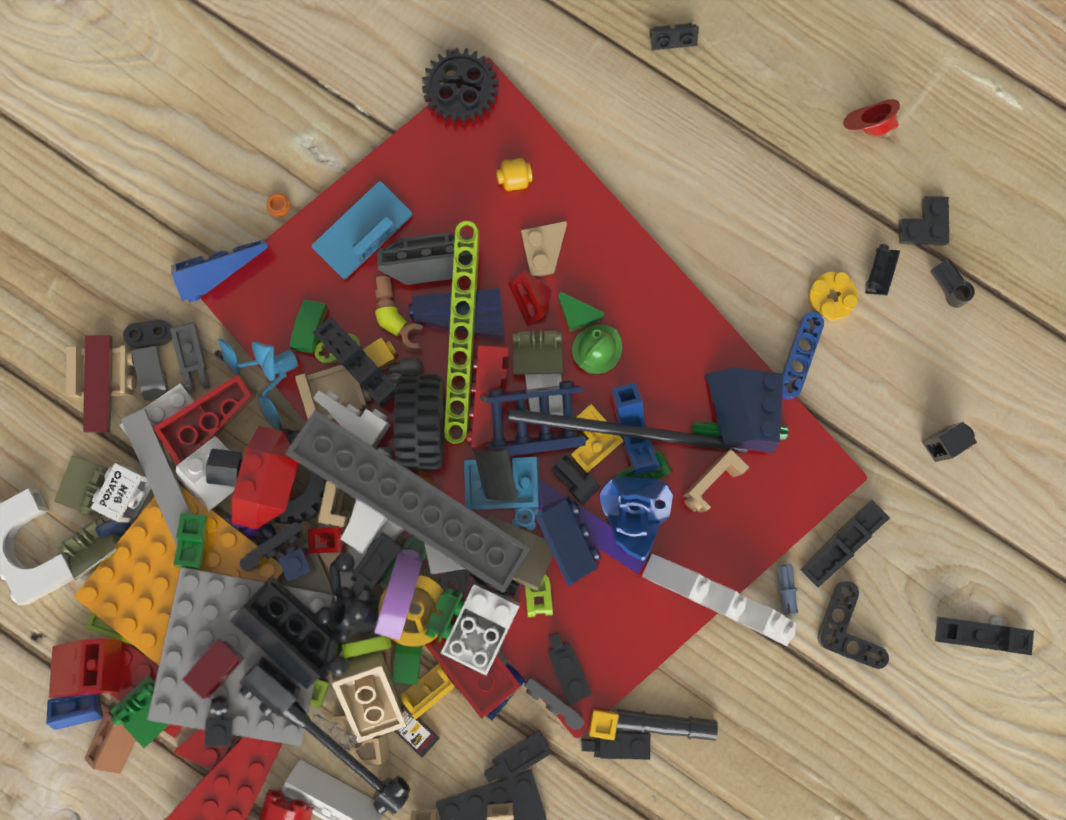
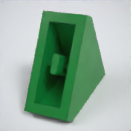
M560 292L558 296V303L569 332L602 321L604 312L563 292Z

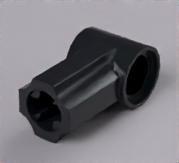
M950 259L943 261L930 271L945 292L946 301L950 306L954 308L962 307L974 297L975 289L973 285L963 279ZM956 290L964 294V299L957 296Z
M567 455L551 469L583 505L601 488L594 478L587 472L584 473Z

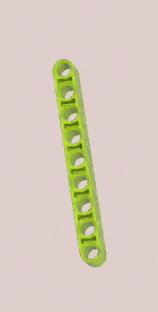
M462 221L455 230L444 429L445 437L451 443L462 442L467 436L469 429L480 240L478 227L470 221ZM466 226H471L474 229V236L469 240H465L461 236V231ZM464 251L471 252L473 256L472 262L468 265H463L460 261V255ZM463 276H468L471 280V287L467 290H462L458 284L459 279ZM461 301H466L470 305V311L466 315H461L457 310V306ZM459 326H465L468 329L469 334L465 340H461L456 336V329ZM457 351L466 353L467 361L465 364H458L455 361L454 356ZM459 375L465 379L466 385L464 388L459 389L454 386L453 379L455 376ZM459 400L464 404V411L462 413H457L452 409L453 401ZM459 425L463 429V435L461 437L453 436L450 430L451 426Z

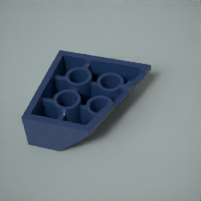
M735 367L705 374L706 383L709 385L711 392V401L717 414V423L724 447L773 453L780 444L783 374Z

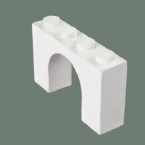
M28 488L0 503V577L7 582L10 588L9 595L18 605L30 604L74 580L68 554H60L36 568H29L23 565L15 555L14 539L19 529L26 523L49 511L37 489Z

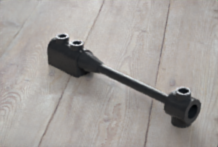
M264 656L239 681V684L242 686L239 689L241 695L248 700H251L253 697L257 698L261 702L259 709L264 715L271 716L274 713L276 716H280L304 728L376 790L373 795V799H375L373 805L379 813L384 814L386 811H389L394 815L403 807L409 797V784L400 776H396L393 780L388 777L382 782L311 721L309 715L297 702L301 688Z

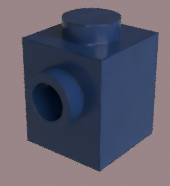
M298 546L291 547L283 551L285 556L278 558L287 582L316 571L307 548L298 549Z

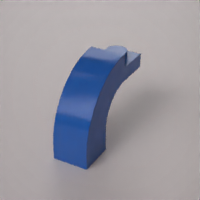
M636 382L612 388L617 422L646 427L643 401ZM621 436L624 440L623 444L628 460L631 462L635 475L659 469V463L650 440Z

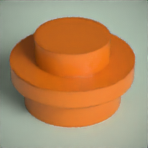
M276 193L268 198L266 206L271 215L283 217L290 211L291 203L286 195Z

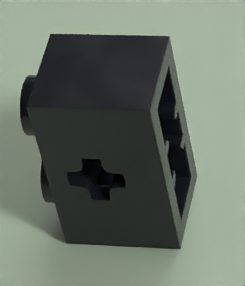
M964 422L944 427L922 441L933 460L938 462L956 457L976 444L977 441L974 438L975 433L972 428Z

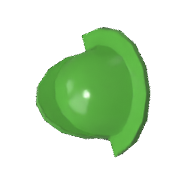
M608 325L587 327L577 335L572 346L575 362L583 370L593 374L606 373L614 368L622 352L620 335L616 329Z

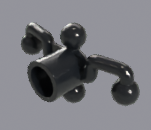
M347 552L339 554L330 565L331 590L336 596V601L332 607L323 606L316 613V621L319 625L330 626L332 624L335 627L334 635L328 641L324 668L337 677L345 675L349 669L348 660L343 656H336L338 644L346 642L350 632L371 633L375 629L379 617L378 608L374 602L352 598L351 590L348 587H341L340 572H349L354 568L355 564L354 557Z

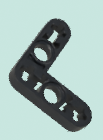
M839 582L834 588L818 632V643L824 649L875 669L884 668L889 662L888 652L884 648L846 633L859 597V589L852 582ZM849 586V591L852 592L851 597L846 596L844 603L849 604L848 608L844 605L836 604L837 600L843 601L844 594L841 593V589ZM837 608L843 610L845 615L843 621L839 623L832 619V613ZM830 623L833 626L840 627V630L834 629L832 637L835 638V642H830L827 645L828 641L824 639V636L830 635L833 628L828 627ZM851 641H856L859 644V651L855 655H850L847 651V645ZM865 651L874 654L879 651L878 655L882 657L881 661H876L874 664L873 658L864 655Z

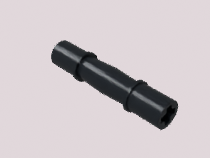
M617 709L616 712L619 715L616 730L640 732V734L649 732L669 736H687V739L716 741L717 720L693 718L692 716L683 718L664 714H647L645 711L639 712Z

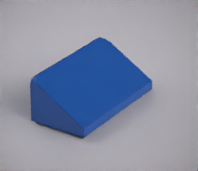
M99 694L59 697L50 699L47 702L46 724L54 730L102 719Z

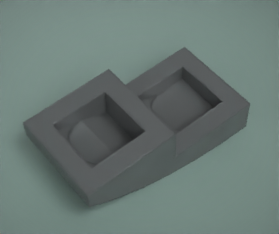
M152 346L132 350L136 375L144 400L159 398L167 393L169 390L166 372L162 371L159 347Z

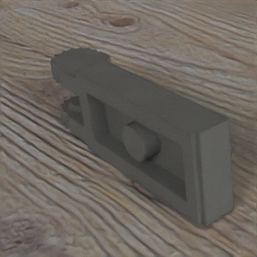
M191 322L170 328L180 372L184 377L188 392H195V383L191 373L195 372L199 373L200 383L203 388H210V381L206 372L207 366L196 323Z
M532 675L527 678L524 685L528 688L525 692L536 701L539 698L547 703L546 708L555 716L563 715L566 725L572 727V729L578 731V729L581 730L583 728L584 721L578 711Z

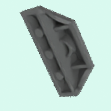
M447 232L402 238L389 244L386 248L378 249V270L406 285L453 279L455 233ZM461 235L462 238L465 240H469L472 238ZM464 251L460 255V261L463 265H468L472 262L473 256L471 252Z

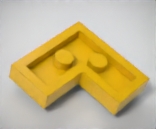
M592 404L577 416V418L606 421ZM582 431L588 438L586 446H580L571 456L588 473L624 440L616 435Z

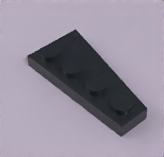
M532 769L519 773L511 779L507 778L504 781L501 779L436 801L441 820H487V805L513 803L514 820H547Z

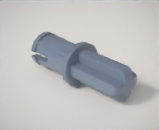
M791 564L779 565L780 589H778V592H781L782 613L797 614L799 613L796 600L798 588L795 587L793 566Z

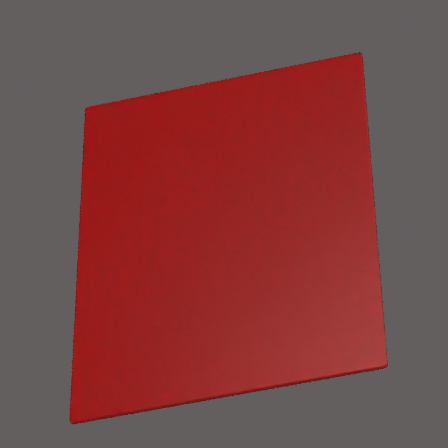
M486 58L485 64L491 62V71L497 72L495 79L499 82V86L496 87L498 89V96H493L496 100L495 105L489 104L490 113L482 111L483 119L476 115L474 116L475 123H472L468 118L465 125L462 124L461 119H458L457 123L453 125L452 118L444 122L443 114L436 117V109L429 110L428 106L425 107L266 238L267 249L209 292L203 294L201 298L253 361L256 360L252 349V342L254 341L267 346H274V356L287 350L292 351L297 360L298 367L286 372L287 377L283 378L275 387L305 422L308 421V417L295 376L304 373L308 376L342 364L340 362L327 365L321 363L315 356V350L312 354L290 349L292 331L304 300L325 303L328 311L323 322L331 316L347 334H354L361 342V349L382 338L385 343L390 341L397 352L394 355L397 362L394 364H400L399 360L405 358H417L423 363L421 374H437L443 379L446 411L453 279L406 285L391 277L394 296L391 300L394 301L395 307L398 308V313L408 322L407 325L420 324L423 326V331L420 335L413 333L408 336L410 342L419 343L422 347L420 353L411 354L403 348L402 336H396L383 329L376 319L375 310H377V303L379 302L375 296V290H377L376 277L389 276L378 270L377 250L344 280L312 248V244L378 182H382L413 215L378 249L386 248L389 244L402 238L447 232L455 233L456 227L462 221H470L478 227L480 240L473 363L474 356H478V345L508 348L509 362L506 392L527 389L525 375L513 374V333H517V330H520V332L530 331V333H532V330H535V333H539V330H542V333H544V331H554V329H557V332H562L563 374H561L562 381H574L575 385L583 387V392L572 393L573 417H577L592 404L607 422L618 423L613 403L612 388L636 382L643 401L646 427L691 433L693 422L717 423V414L711 401V392L709 385L706 383L705 374L734 367L773 372L490 58ZM473 74L469 76V79L477 80L480 76ZM444 93L441 97L448 99L452 94ZM470 96L467 97L464 101L472 103L476 99ZM523 158L526 163H530L532 182H529L525 189L506 191L503 184H498L496 170L500 169L503 160ZM566 221L567 227L555 273L536 277V279L552 290L547 314L533 324L527 325L508 283L524 271L530 273L521 230ZM466 226L462 229L461 235L473 237L474 229L471 226ZM468 276L461 277L458 282L459 287L462 290L469 289L471 287L470 278ZM560 292L604 312L602 321L590 326L608 325L617 330L622 342L621 357L615 367L608 372L601 374L588 373L579 367L573 359V341L587 327L572 332L568 331L558 303ZM461 301L457 306V310L461 315H466L470 311V305L466 301ZM459 326L456 329V336L459 339L465 340L468 337V329L465 326ZM326 347L323 348L324 352L321 353V356H325L326 359L330 358L329 354L331 352ZM463 351L455 353V361L458 364H465L467 361L466 353ZM472 364V380H476L477 371H473ZM389 367L382 371L386 376L390 375ZM458 375L454 377L453 384L455 387L462 389L465 387L466 381L462 376ZM471 395L470 404L474 405L475 395ZM371 397V401H367L369 405L367 410L371 412L374 409L380 411L387 416L385 421L391 424L377 446L392 449L394 456L395 397H392L382 407ZM797 397L790 400L782 398L781 425L788 426V437L780 439V444L773 453L748 450L747 453L734 452L749 468L742 475L734 478L725 470L701 495V498L710 506L704 512L697 510L693 512L684 503L686 498L682 495L727 450L650 440L654 452L662 450L673 469V472L658 479L669 485L673 491L670 517L659 525L650 553L741 593L867 480V475ZM525 399L526 411H530L529 399ZM455 400L452 402V409L457 413H462L464 411V404L459 400ZM515 400L505 401L503 435L506 441L515 440V436H517V422L507 421L508 409H516ZM364 409V410H361V413H360V415H359L360 417H361V415L363 414V412L365 411V409ZM335 419L332 420L333 422L339 425V423ZM469 419V429H472L473 419ZM527 423V435L530 438L539 437L538 434L541 433V426ZM459 425L451 426L450 430L453 436L461 437L463 435V429ZM551 427L553 435L562 434V430H564V428ZM576 430L577 433H580L585 436V434L582 431ZM467 436L460 443H451L445 437L443 466L438 470L424 471L429 473L431 478L436 481L433 484L434 487L465 506L464 460H476L474 451L471 448V444L467 443ZM622 442L588 472L601 488L583 505L568 490L569 487L551 471L567 455L585 473L571 456L579 447L508 456L512 473V458L538 457L540 480L564 496H570L572 501L575 500L579 506L608 525L610 523L600 502V491L604 484L612 477H616V474L632 466ZM514 508L471 510L485 520L491 515L511 525L516 513ZM536 517L534 521L536 527L533 530H528L527 527H519L545 539ZM405 530L401 532V535L407 541L412 536ZM598 548L601 555L598 569L570 586H567L553 556L545 573L550 581L553 615L545 616V613L535 614L536 617H528L526 589L523 584L519 585L514 597L508 595V597L520 602V606L499 650L525 680L532 675L568 703L549 658L548 651L554 649L549 636L558 632L562 644L569 642L574 650L592 695L570 704L571 707L582 715L584 721L583 728L581 730L578 729V731L566 725L563 715L559 714L556 717L575 738H580L589 730L592 709L610 711L718 614L714 610L642 577L651 555L637 574ZM426 557L424 562L429 566L428 558ZM468 570L466 586L464 591L462 592L463 596L461 598V601L463 602L466 601L474 583L476 582L473 579V577L470 576V572ZM436 573L435 575L441 580L442 573ZM452 579L448 582L450 589H456V580ZM488 584L485 585L493 590H496V588ZM544 596L534 597V604L544 603Z

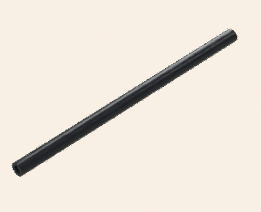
M509 408L507 412V421L719 450H732L741 453H747L748 451L747 449L724 447L722 437Z

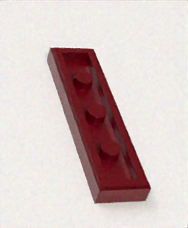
M85 335L84 433L111 432L113 340L111 335Z

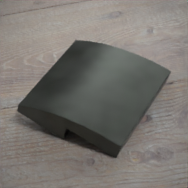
M500 447L492 450L485 448L473 450L485 498L495 501L518 500L519 497L507 450Z

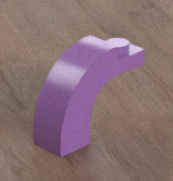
M402 548L397 555L375 633L400 640L424 554Z

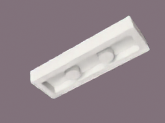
M180 383L143 409L147 410L153 426H156L195 400L185 386ZM121 423L119 426L122 428V430H123V431L125 432V434L127 435V432H126V430H125V428H124V426H123V423Z

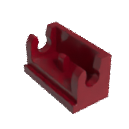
M217 639L182 680L202 699L210 698L245 657L228 642Z

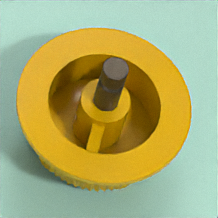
M418 575L400 640L391 638L397 643L406 646H420L434 640L425 635V626L432 613L434 612L440 616L443 614L442 611L435 608L443 589L434 580ZM387 587V588L385 589V591L383 592V594H382V596H381V599H380V602H379V608H378V614H379V616H380V612H381V609H382V606H383V602H384V599H385V596H386V592H387L388 587Z

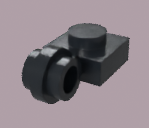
M217 696V698L211 699L210 712L211 714H216V718H206L204 746L232 745L233 718H223V714L228 713V698Z

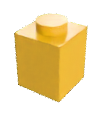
M382 338L362 349L381 371L397 362L394 358V355L397 354L390 341L385 343Z

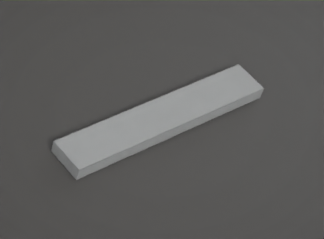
M142 409L122 418L121 421L177 546L178 539L176 534L181 513L192 514V511L160 439L153 429L154 426L146 409Z

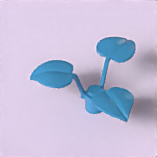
M219 338L218 341L223 359L233 374H240L239 368L259 364L267 379L273 381L262 392V395L258 396V403L266 421L273 428L281 431L283 428L278 412L272 401L268 398V393L283 378L287 377L286 372L298 367L294 354L291 350H287L274 356V346H267L254 341L252 342V349L256 360L242 363L237 360L232 347L224 339Z

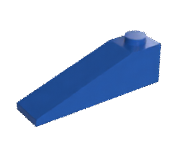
M265 239L237 246L229 254L228 251L221 250L215 252L206 260L202 256H198L171 265V275L181 300L188 299V302H194L201 299L203 294L209 292L267 249L268 245Z

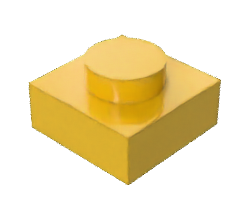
M592 709L588 731L589 736L614 740L619 715L615 712Z

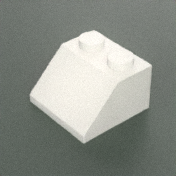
M216 436L178 464L175 473L177 480L208 511L221 503L235 489V487L206 483V463L211 449L229 450Z

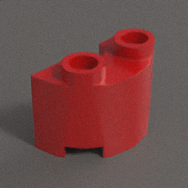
M268 789L259 820H311L314 807L307 805L303 800L299 799L289 802L284 798L285 795L282 792Z

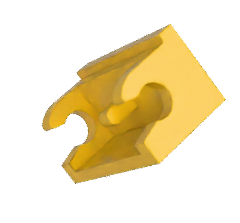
M438 663L418 680V684H413L400 695L402 697L401 701L416 720L451 691L455 684Z

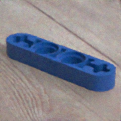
M818 312L807 313L802 317L782 371V398L793 399L802 391L824 327V319ZM813 319L814 324L817 326L813 327L810 333H805L810 327V323L807 321ZM800 339H806L810 343L808 351L800 348ZM793 360L801 362L803 366L801 372H796L792 369L791 363ZM792 377L796 378L791 385V388L794 390L788 393V388L785 385L791 382Z

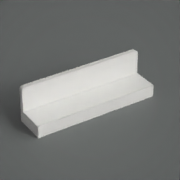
M303 760L297 762L281 790L283 795H285L284 798L291 802L294 799L303 800L307 805L314 807L313 814L324 820H381L383 816L374 808L373 802L375 800Z

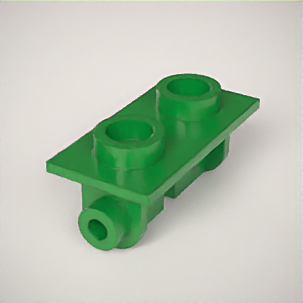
M446 588L445 592L442 591L435 607L443 612L442 616L433 612L425 626V635L433 639L435 634L440 636L438 642H441L442 638L448 639L454 626L450 624V621L454 614L459 616L465 603L461 601L462 593L457 598L454 596L456 592L449 588Z

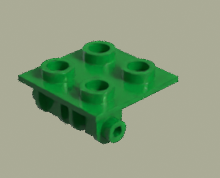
M149 675L110 711L114 716L111 718V721L116 726L122 724L143 748H146L170 725L148 720L155 688V681Z

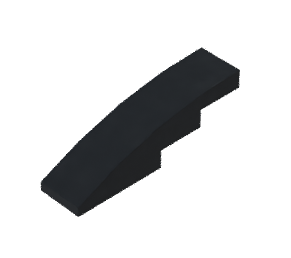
M331 316L312 332L380 407L395 395L396 386Z
M871 499L800 570L817 587L821 586L848 562L861 546L873 537L872 534L886 523L890 516Z

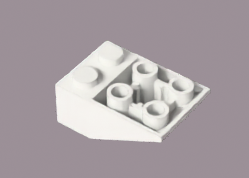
M475 582L441 654L487 675L520 606V602Z

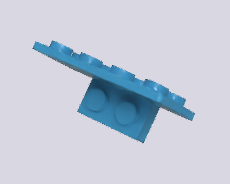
M378 182L312 244V248L345 280L405 224L413 214L382 182Z

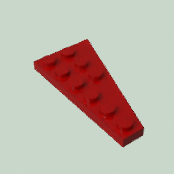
M243 736L163 820H246L283 743Z

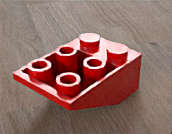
M94 638L53 646L49 697L119 692L122 641L109 638Z

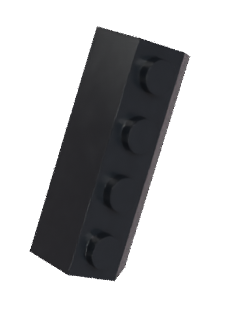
M271 576L230 621L307 690L326 671L324 660L328 641L334 635V631L328 626L319 625L316 621V615L277 579ZM346 642L338 644L336 656L342 651V644H346Z

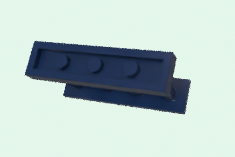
M561 381L559 386L508 392H503V389L488 390V394L480 395V400L491 403L494 439L491 440V443L483 444L484 448L492 450L500 447L507 450L508 456L586 446L585 436L572 429L564 428L562 434L553 435L550 426L540 425L541 433L538 434L539 437L530 438L527 435V423L517 422V436H515V440L506 441L503 435L501 404L502 401L515 400L516 409L526 410L525 399L539 397L540 412L550 414L549 396L562 395L563 416L573 417L572 393L583 392V387L575 385L574 381Z

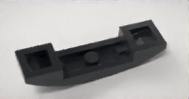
M937 616L935 642L1032 656L1034 630Z

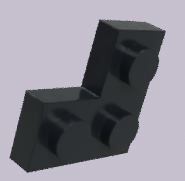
M925 196L922 199V219H901L899 221V244H949V197Z

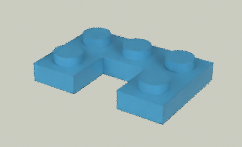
M538 457L512 458L513 477L519 497L515 501L486 499L476 460H464L465 506L470 510L540 507Z

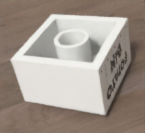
M115 463L114 466L107 470L104 477L106 481L102 488L98 489L92 499L94 503L91 509L117 522L134 523L152 489L144 472L132 466Z

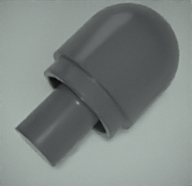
M405 358L399 360L400 364L389 365L390 374H421L423 371V363L417 358Z

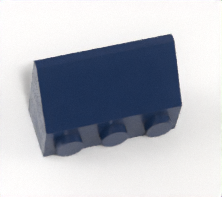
M570 496L543 506L535 516L567 586L574 584L598 569L599 560L601 559L597 546H592L589 540L591 534L587 524H582L578 516L581 514L579 506L575 500L571 501Z

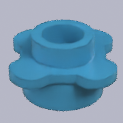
M536 507L514 508L516 513L515 519L512 520V525L518 528L527 527L528 530H533L536 527L534 521L535 515L538 514V509Z

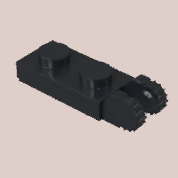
M294 522L245 555L244 558L242 557L239 562L240 568L246 572L253 571V569L259 567L262 558L265 557L266 560H269L280 552L278 547L284 543H287L289 546L300 539L299 533L303 529L299 523Z

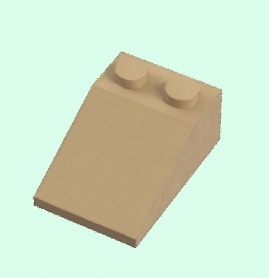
M381 650L348 660L349 669L345 675L340 677L332 675L333 687L358 743L406 727L398 697Z

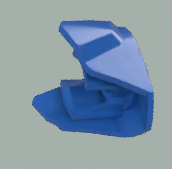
M612 477L604 484L599 494L602 509L610 523L615 543L627 554L644 561L653 546L659 525L670 517L673 491L667 483L657 479Z

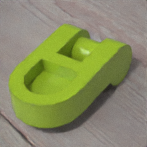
M545 574L538 591L525 586L528 617H536L535 614L545 613V616L553 615L550 581ZM544 596V603L534 604V597Z

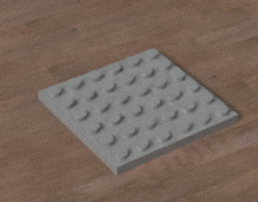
M181 567L149 710V721L205 730L206 718H216V714H211L210 712L211 699L223 696V698H228L229 700L228 713L223 714V718H233V735L298 746L302 745L304 728L280 716L278 717L274 713L271 716L264 715L259 709L261 702L255 697L251 700L244 698L239 690L242 687L239 684L241 678L264 656L301 688L297 702L307 714L309 712L315 682L306 690L230 621L241 607L265 583L264 581ZM283 585L315 615L321 607H331L333 594ZM217 639L223 642L226 641L242 654L245 659L210 698L202 699L182 679Z

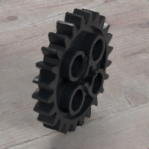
M456 48L453 55L449 50H446L447 57L445 58L438 54L439 62L431 60L432 69L425 68L427 76L422 77L423 84H425L422 86V91L426 94L424 95L425 102H430L428 104L429 110L436 109V117L443 114L444 122L452 118L453 125L457 123L458 119H461L462 124L465 125L468 118L472 123H475L474 116L476 115L483 119L482 111L490 113L489 104L495 105L496 100L493 96H498V89L496 87L499 86V82L495 79L497 72L491 71L492 63L485 64V56L478 59L477 51L469 55L468 48L464 50L463 54H460L459 49ZM448 71L456 72L454 76L445 75ZM473 74L480 76L477 80L469 79V76ZM444 93L452 94L448 99L441 97ZM470 96L476 99L472 103L464 101L467 97Z

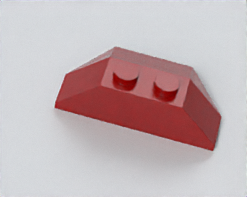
M259 425L249 441L232 496L233 524L259 529L287 510L299 463L285 454L291 444L283 431Z

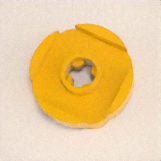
M827 272L820 275L813 282L808 293L811 309L828 320L844 318L851 313L858 303L857 288L849 276L843 272ZM830 290L837 292V302H834L833 299H828L827 295L830 294Z

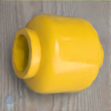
M523 158L503 160L500 169L496 170L498 184H503L506 191L525 189L529 182H532L530 163H526Z

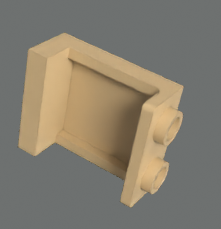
M120 345V348H112L111 397L133 396V390L136 388V378L133 375V348L127 345ZM76 346L66 347V395L73 398H84L85 349H80Z
M343 365L308 376L305 373L295 376L308 419L314 410L330 420L334 419L328 410L313 399L318 390L325 394L329 390L341 398L338 403L345 407L350 404L360 411L369 408L367 401H371V396Z
M732 450L723 453L682 495L686 498L684 503L693 512L696 510L699 512L707 511L710 506L701 498V495L725 470L734 478L742 475L749 466Z
M328 481L326 482L318 522L347 528L351 518L340 516L345 492Z

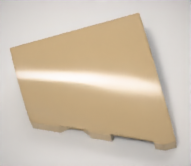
M346 714L332 716V722L334 724L338 723L346 736L343 740L352 749L354 758L361 764H383L390 759L387 733L358 743Z

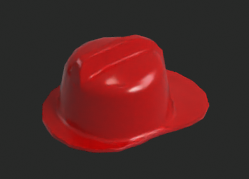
M888 99L854 110L844 118L843 125L846 129L863 130L872 136L884 135L898 127L899 123L896 114L900 109V103L898 100Z

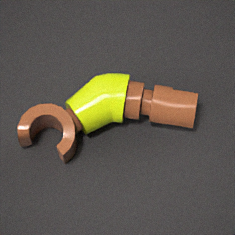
M376 277L377 290H375L376 300L379 301L377 303V310H375L377 322L380 327L396 336L401 335L403 348L411 354L420 353L422 351L420 344L410 342L408 336L413 333L420 335L423 331V326L420 324L407 325L408 322L398 313V308L395 307L394 301L391 300L394 298L391 277Z

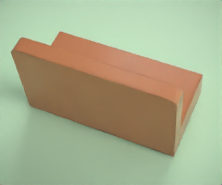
M106 712L84 759L95 770L119 774L122 772L136 740L122 724L116 726L111 721V718L114 717L113 714Z

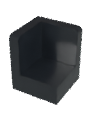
M211 449L206 463V483L235 487L240 471L239 464L242 459V452Z

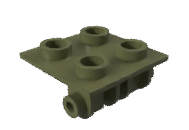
M554 329V331H544V333H542V330H539V333H535V330H532V333L530 331L520 332V330H517V333H513V374H563L562 332H557V329Z
M72 456L54 502L79 510L80 513L100 518L102 514L91 509L94 503L92 499L96 491L101 489L106 481L104 477L109 468Z
M102 518L92 520L84 528L80 529L81 534L75 532L74 537L70 536L61 542L59 550L63 555L68 553L74 580L90 572L94 566L104 559H108L117 551L113 533L100 538L95 528L105 523Z

